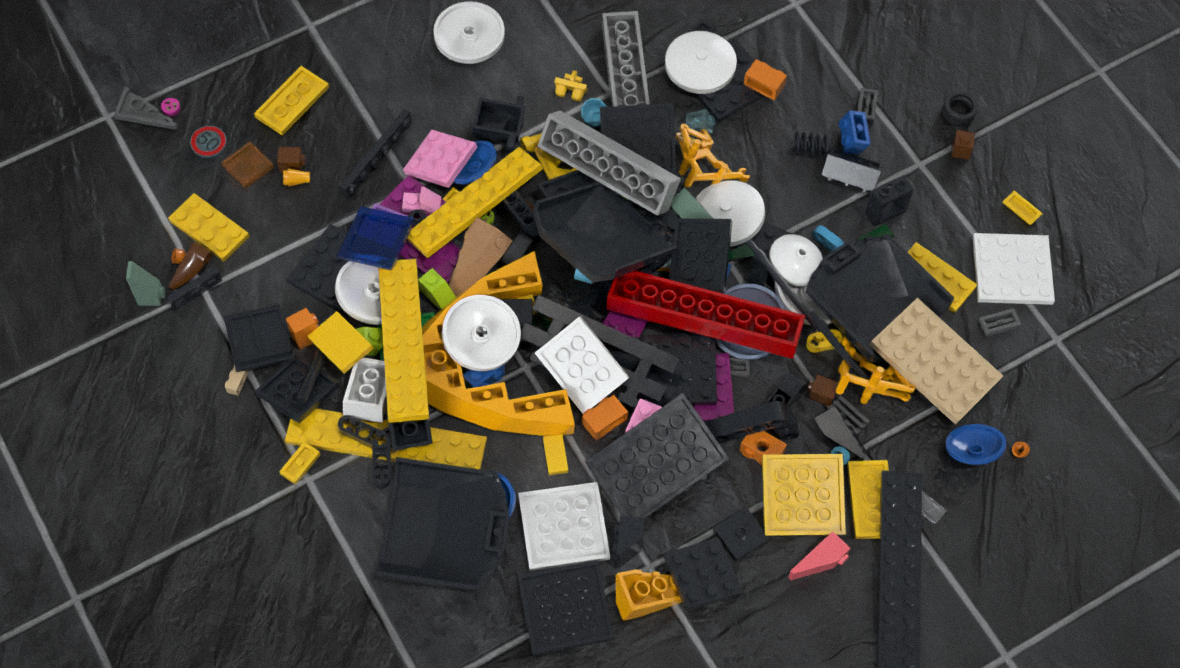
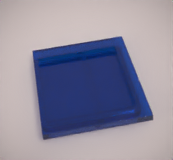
M360 206L337 254V258L392 270L409 236L414 218Z

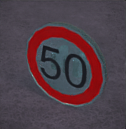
M215 126L199 128L190 139L192 151L203 158L219 155L227 144L225 133Z

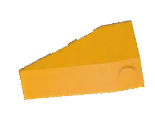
M636 569L616 574V604L623 621L638 618L682 603L671 575H664L654 571L646 573Z

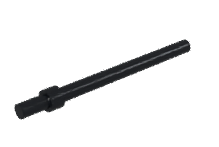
M752 239L749 240L746 245L753 252L754 258L758 263L761 262L817 332L813 321L806 314L808 311L806 306L766 258V253L760 250Z
M809 309L806 314L813 321L816 330L826 337L858 377L869 380L863 370L828 329V324L824 319H820L813 309ZM873 393L875 399H879L882 396L881 394Z

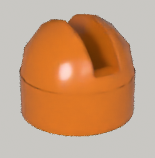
M175 248L172 253V263L181 264L186 252Z
M1016 442L1012 447V452L1016 457H1025L1029 454L1030 448L1025 442Z

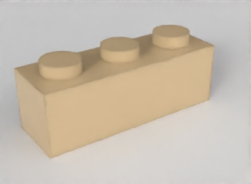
M234 365L233 370L230 371L229 380L225 383L227 393L239 396L250 370L236 372Z

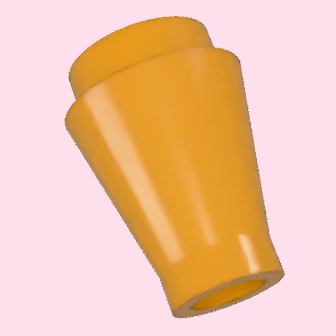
M289 168L288 170H283V185H288L289 187L310 183L309 172Z

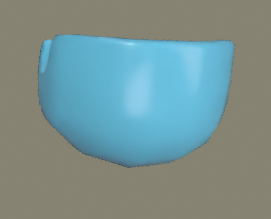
M591 98L585 101L581 107V116L590 127H600L599 107H607L601 99Z

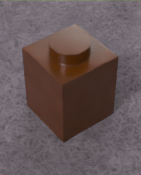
M957 130L952 142L951 157L969 160L974 146L975 133Z
M279 147L277 159L279 172L288 170V168L302 171V166L306 164V156L302 154L301 147Z
M817 374L815 381L811 380L807 391H810L808 399L829 407L836 394L838 382Z

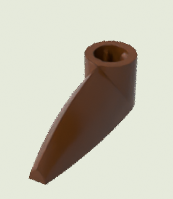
M196 242L193 243L168 288L173 290L193 278L203 266L210 262L213 251Z

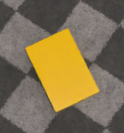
M337 311L307 336L343 373H346L374 349Z

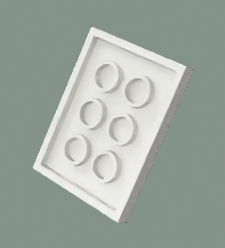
M581 316L535 352L563 389H567L568 396L582 414L587 409L595 406L629 378Z

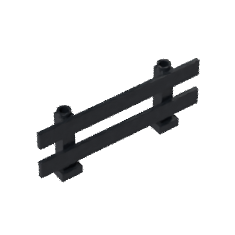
M538 295L532 309L553 318V321L547 332L525 323L520 338L541 348L564 329L565 324L570 325L581 316L599 340L641 359L635 373L621 367L629 378L622 383V385L628 388L625 394L620 393L618 400L635 409L639 402L637 400L639 393L660 402L666 387L647 379L649 371L654 364L673 373L679 358L659 350L660 346L655 343L649 342V344H646L575 312L569 304L562 302L560 305ZM533 352L530 360L545 367Z

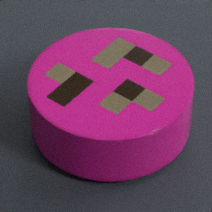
M174 98L165 99L161 104L162 111L166 116L172 117L180 112V104Z

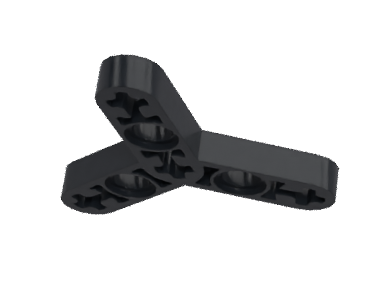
M345 415L341 417L338 421L340 433L372 448L373 483L377 488H387L391 483V448H393L389 427L381 431L352 416ZM343 424H351V427L347 426L346 428H344ZM368 430L370 435L362 438L359 436V432ZM383 439H385L386 444H378V440L382 441ZM380 456H385L387 462L385 464H378L376 459ZM380 470L384 471V482L379 480Z

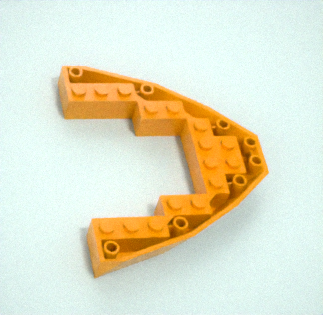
M535 251L476 281L456 296L422 327L428 404L440 411L491 430L538 436H565L574 434L575 428L567 389L508 400L505 382L466 389L461 365L448 354L442 339V327L448 311L463 298L473 295H488L497 299H512L532 293L533 296L542 295V282Z

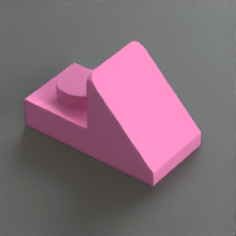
M421 187V193H404L403 212L410 213L413 210L420 209L426 214H432L441 207V196L425 187Z

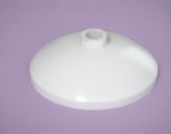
M789 234L778 238L769 251L770 263L787 283L795 286H806L811 274L823 260L815 244L799 235Z

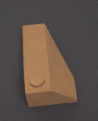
M476 217L465 233V240L458 254L459 259L456 267L453 269L449 282V287L455 296H458L466 288L484 277L512 243V240L499 229Z

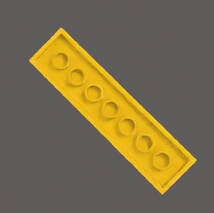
M518 147L494 165L488 172L484 173L481 178L472 182L404 234L406 239L425 257L429 258L469 227L476 217H482L543 169L542 165Z

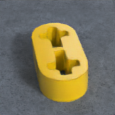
M831 329L832 334L841 343V332ZM821 332L810 334L807 338L806 347L810 352L817 353L835 349ZM812 340H815V342L818 343V346H815V344L812 343Z

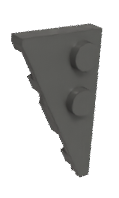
M124 87L114 113L115 119L173 130L177 129V124L170 117H165L156 107L149 102H145L139 95L133 94L128 87Z

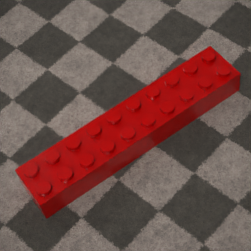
M632 271L615 278L607 296V310L794 359L805 319L803 314L638 271Z

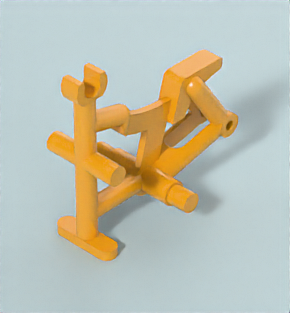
M681 124V133L678 132L675 136L679 141L684 158L678 172L680 175H685L690 166L692 168L684 183L686 188H690L694 181L713 180L711 185L728 179H739L743 183L748 182L750 175H744L746 168H740L738 172H732L727 164L723 161H718L710 151L714 142L707 130L701 129L698 132L690 129L686 124ZM689 134L692 135V136H695V137H697V138H700L701 141H700L699 139L691 138V137L689 136ZM706 157L713 167L719 168L717 173H702L696 160Z
M844 336L842 345L845 346V350L854 360L860 362L861 367L873 372L869 380L849 373L850 367L843 360L838 369V373L841 375L836 387V393L843 394L848 382H852L865 387L860 399L862 404H867L873 393L901 398L905 402L909 401L911 396L908 392L913 393L915 386L910 384L891 365L887 370H884L882 367H877L868 362L865 356L856 352L855 346Z

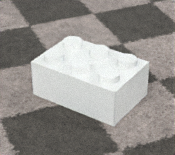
M362 358L353 366L343 400V416L349 415L356 419L382 423L387 407L385 362Z

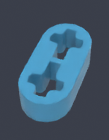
M819 225L812 232L814 239L830 252L845 244L824 226Z

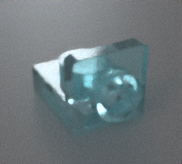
M707 109L687 113L686 125L695 131L706 129L709 133H713L715 119Z

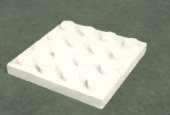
M974 233L973 248L978 302L1054 304L1055 298L1048 235Z
M598 482L518 493L530 571L563 567L595 560H610Z

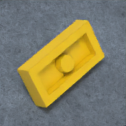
M303 442L279 471L280 475L297 485L321 455L320 452L306 442Z

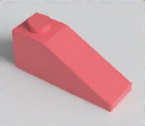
M831 532L790 571L788 578L794 580L833 569L838 564L843 565L849 558L850 547L834 532Z

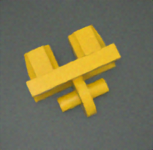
M573 70L571 75L565 74L564 79L555 78V94L565 98L567 90L573 91L571 99L581 102L584 94L587 95V85L581 84L583 78L577 77V71Z

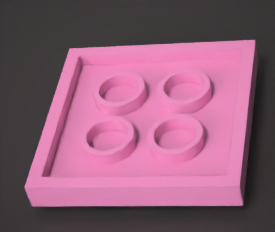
M431 130L403 171L406 175L449 188L477 149V145L469 140Z

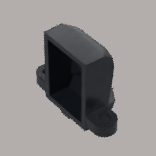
M517 96L516 104L480 97L472 134L481 140L504 142L507 144L506 151L513 152L515 144L519 140L525 119L526 106H523L525 97Z

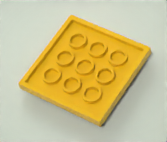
M843 454L762 455L765 535H829L831 532H834L836 535H846Z

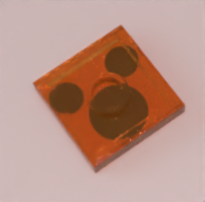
M248 142L222 162V166L245 189L274 168L273 163L251 142Z

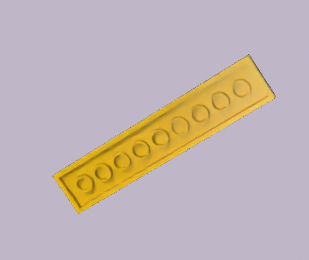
M416 259L378 262L388 421L393 423L429 419Z
M315 409L300 424L290 419L285 437L286 444L301 446L303 442H306L316 449L372 458V448L340 433L338 421L343 417V413ZM358 419L381 431L389 427L388 420H383L381 423ZM348 423L347 425L343 424L344 428H346L347 426L351 427L350 423ZM430 427L433 444L395 451L391 448V461L396 462V457L481 470L487 437ZM368 430L359 432V436L362 438L370 435ZM383 439L382 441L378 440V444H386L385 439ZM380 456V457L377 458V459L387 460V458H386L385 456Z

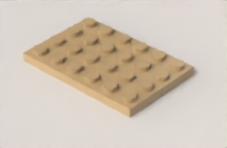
M918 298L869 344L955 425L1003 377L997 369Z

